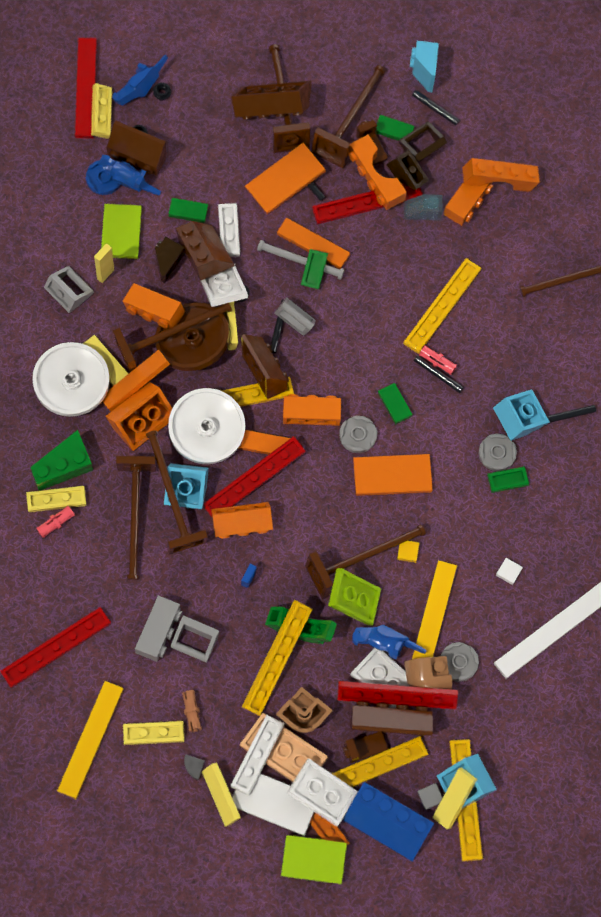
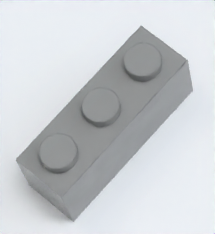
M161 596L157 597L135 647L136 654L158 662L159 657L163 658L167 649L164 645L167 639L171 640L175 630L172 628L174 622H178L182 614L180 604Z

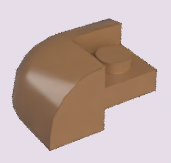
M447 656L425 657L404 662L408 686L452 690V675H449Z
M301 687L277 712L276 716L290 728L298 732L307 733L319 727L332 710L320 699L314 698Z

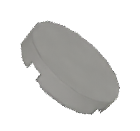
M353 416L343 422L339 438L341 444L347 450L353 453H363L374 446L377 440V429L370 419L364 416Z
M497 433L487 436L481 442L478 454L480 461L486 468L493 471H503L512 466L516 459L517 450L514 442L510 441L509 437Z
M461 642L452 643L445 647L441 653V656H447L449 675H452L453 681H467L476 673L479 659L476 651L471 646Z

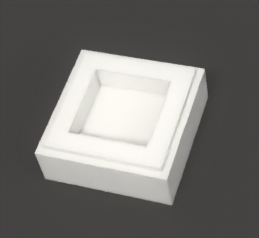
M505 558L496 576L513 585L523 567Z

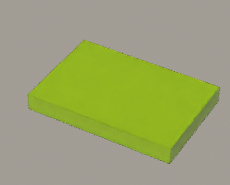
M104 204L101 248L105 244L111 246L113 258L138 259L142 206Z
M337 568L328 606L366 625H373L381 588L342 568Z
M286 835L281 876L342 884L347 843Z

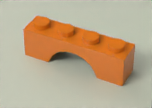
M368 134L350 144L348 156L352 162L355 161L360 175L366 178L369 189L371 191L374 190L378 203L388 210L405 201L407 192L398 178H386L375 171L372 163L377 157L378 148Z
M471 158L462 167L463 181L466 185L482 186L491 182H507L513 185V190L530 192L540 183L538 166Z

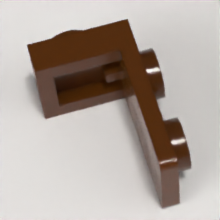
M363 121L357 126V139L369 134L378 148L377 157L372 164L376 165L386 161L387 155L376 135L377 125L375 121Z
M381 731L355 741L353 738L345 741L344 747H342L346 759L349 758L350 763L360 761L388 749Z

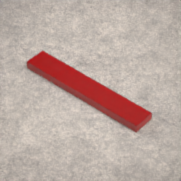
M78 38L75 138H94L91 135L93 85L96 78V38Z
M401 183L407 192L405 201L401 203L423 197L420 187L413 190ZM373 190L314 205L312 210L318 225L385 207L378 203L377 195Z
M293 436L203 504L204 509L212 518L211 509L235 506L303 455L306 450Z
M99 607L2 669L0 673L10 688H13L111 625V622L102 608Z
M339 681L338 700L457 709L458 690Z

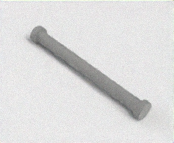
M263 240L259 242L258 251L264 250L306 265V257L266 244ZM325 265L324 272L337 276V279L340 280L345 269H337Z

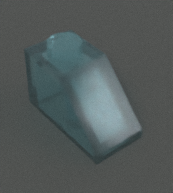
M423 194L404 201V220H441L442 195Z

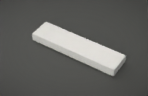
M266 715L231 784V788L248 796L250 795L285 725L283 722Z

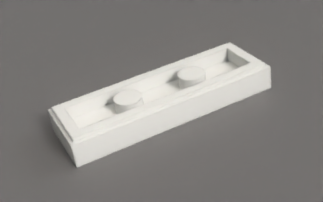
M237 203L218 204L220 240L230 257L240 256Z

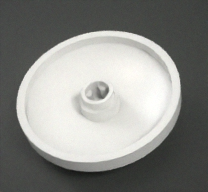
M68 342L50 348L39 358L33 371V387L37 398L44 407L58 415L79 416L95 409L104 400L108 392L110 379L107 364L96 350L85 344Z
M212 388L193 390L182 396L170 413L168 425L170 439L176 450L192 462L199 464L222 462L232 456L243 441L245 433L244 414L238 403L225 392Z

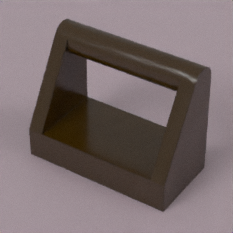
M429 121L398 140L403 150H410L417 162H420L447 143L444 136ZM428 130L435 142L419 153H416L408 142Z

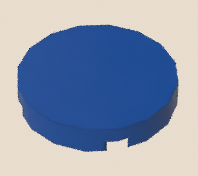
M100 160L95 161L86 172L88 187L92 192L99 195L114 193L121 184L112 180L111 174L99 165Z

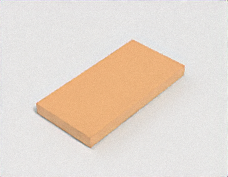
M261 714L240 743V747L246 751L249 750L266 714ZM283 727L265 764L293 782L307 759H311L322 767L327 761L328 756Z

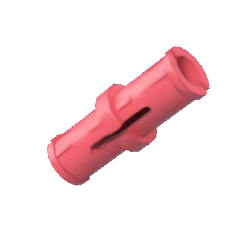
M426 345L419 354V356L433 363L434 367L438 366L450 375L453 374L457 367V364L444 358L442 353L438 354Z
M66 506L56 515L52 514L49 520L36 529L44 538L56 528H61V525L74 517L75 514L69 506Z

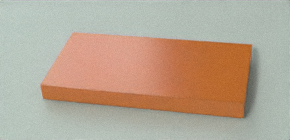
M302 143L245 185V188L268 215L325 173L326 170L307 146Z
M430 454L353 457L356 496L431 493L433 491Z

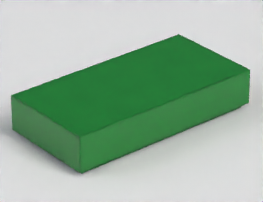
M383 115L379 116L376 124V134L397 141L414 130L413 125Z
M172 198L168 215L172 218L205 223L208 204Z
M310 249L301 282L302 286L320 289L328 253Z
M395 383L378 390V394L395 425L412 417L413 414Z
M525 466L487 474L491 493L529 486Z

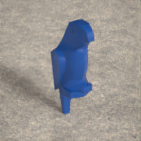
M164 55L155 66L150 68L139 63L136 74L128 80L125 87L117 93H113L114 101L123 106L134 98L146 96L160 76L159 72L167 61L168 56Z
M102 155L99 165L111 174L114 182L138 192L144 190L160 195L161 191L145 182L143 178L146 173L145 170L138 171L129 163L119 162L111 159L108 155Z
M380 625L379 627H356L352 636V642L356 646L358 644H368L377 650L388 652L389 656L396 660L405 646L423 654L427 651L410 641L408 637L385 625Z

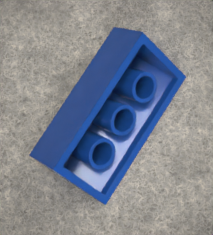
M363 782L343 818V821L410 861H413L434 824Z

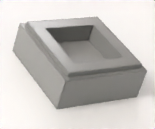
M436 783L417 791L425 810L439 805L442 800Z

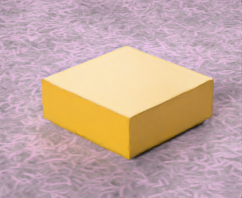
M406 541L399 544L397 560L416 563L419 542Z

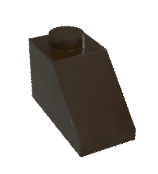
M410 150L398 155L386 164L395 178H398L401 183L413 190L418 189L429 181Z
M166 236L155 247L157 265L161 282L163 283L167 281L185 255V248Z

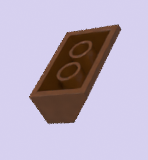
M115 120L107 144V155L113 160H121L129 163L134 168L138 167L145 170L146 174L158 175L166 160V141Z
M191 221L176 228L179 243L185 248V254L200 281L234 267L232 259L212 225Z
M242 335V357L265 397L269 399L287 391L289 378L286 372L281 371L280 362L277 357H273L269 343H265L262 337Z

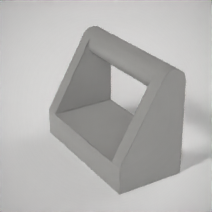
M70 266L51 274L44 286L68 313L75 310L94 293ZM68 275L84 293L77 296L62 281V278Z
M287 297L274 312L303 336L312 329L316 322L314 318Z
M183 615L171 648L207 663L219 637V630ZM183 629L211 640L206 654L178 642Z

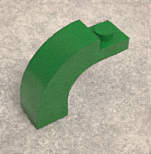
M271 607L265 625L279 632L289 610L285 607ZM308 618L298 639L315 644L331 642L337 623L332 620Z

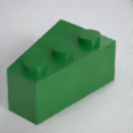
M78 430L30 467L39 491L93 471L92 463Z

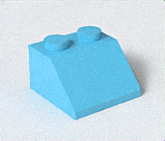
M417 41L416 48L412 47L410 67H413L412 74L428 92H432L439 43Z
M533 390L505 397L493 407L510 441L524 437L549 423Z
M169 464L167 470L180 507L203 509L209 468ZM165 489L164 505L171 506Z
M478 754L462 759L437 775L445 793L458 768L465 769L477 779L462 808L497 790Z

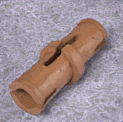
M188 690L186 693L183 692L184 715L187 716L189 732L202 730L199 720L200 709L196 704L195 691Z

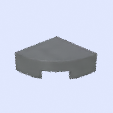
M185 754L187 772L192 778L199 780L205 760Z

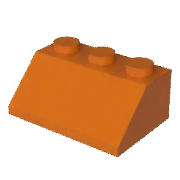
M149 382L105 417L115 432L134 451L149 439L146 437V433L154 430L158 432L169 423L170 413L173 408L161 389Z

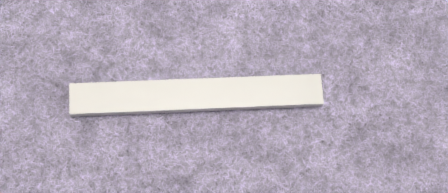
M601 582L494 662V665L505 679L601 608Z

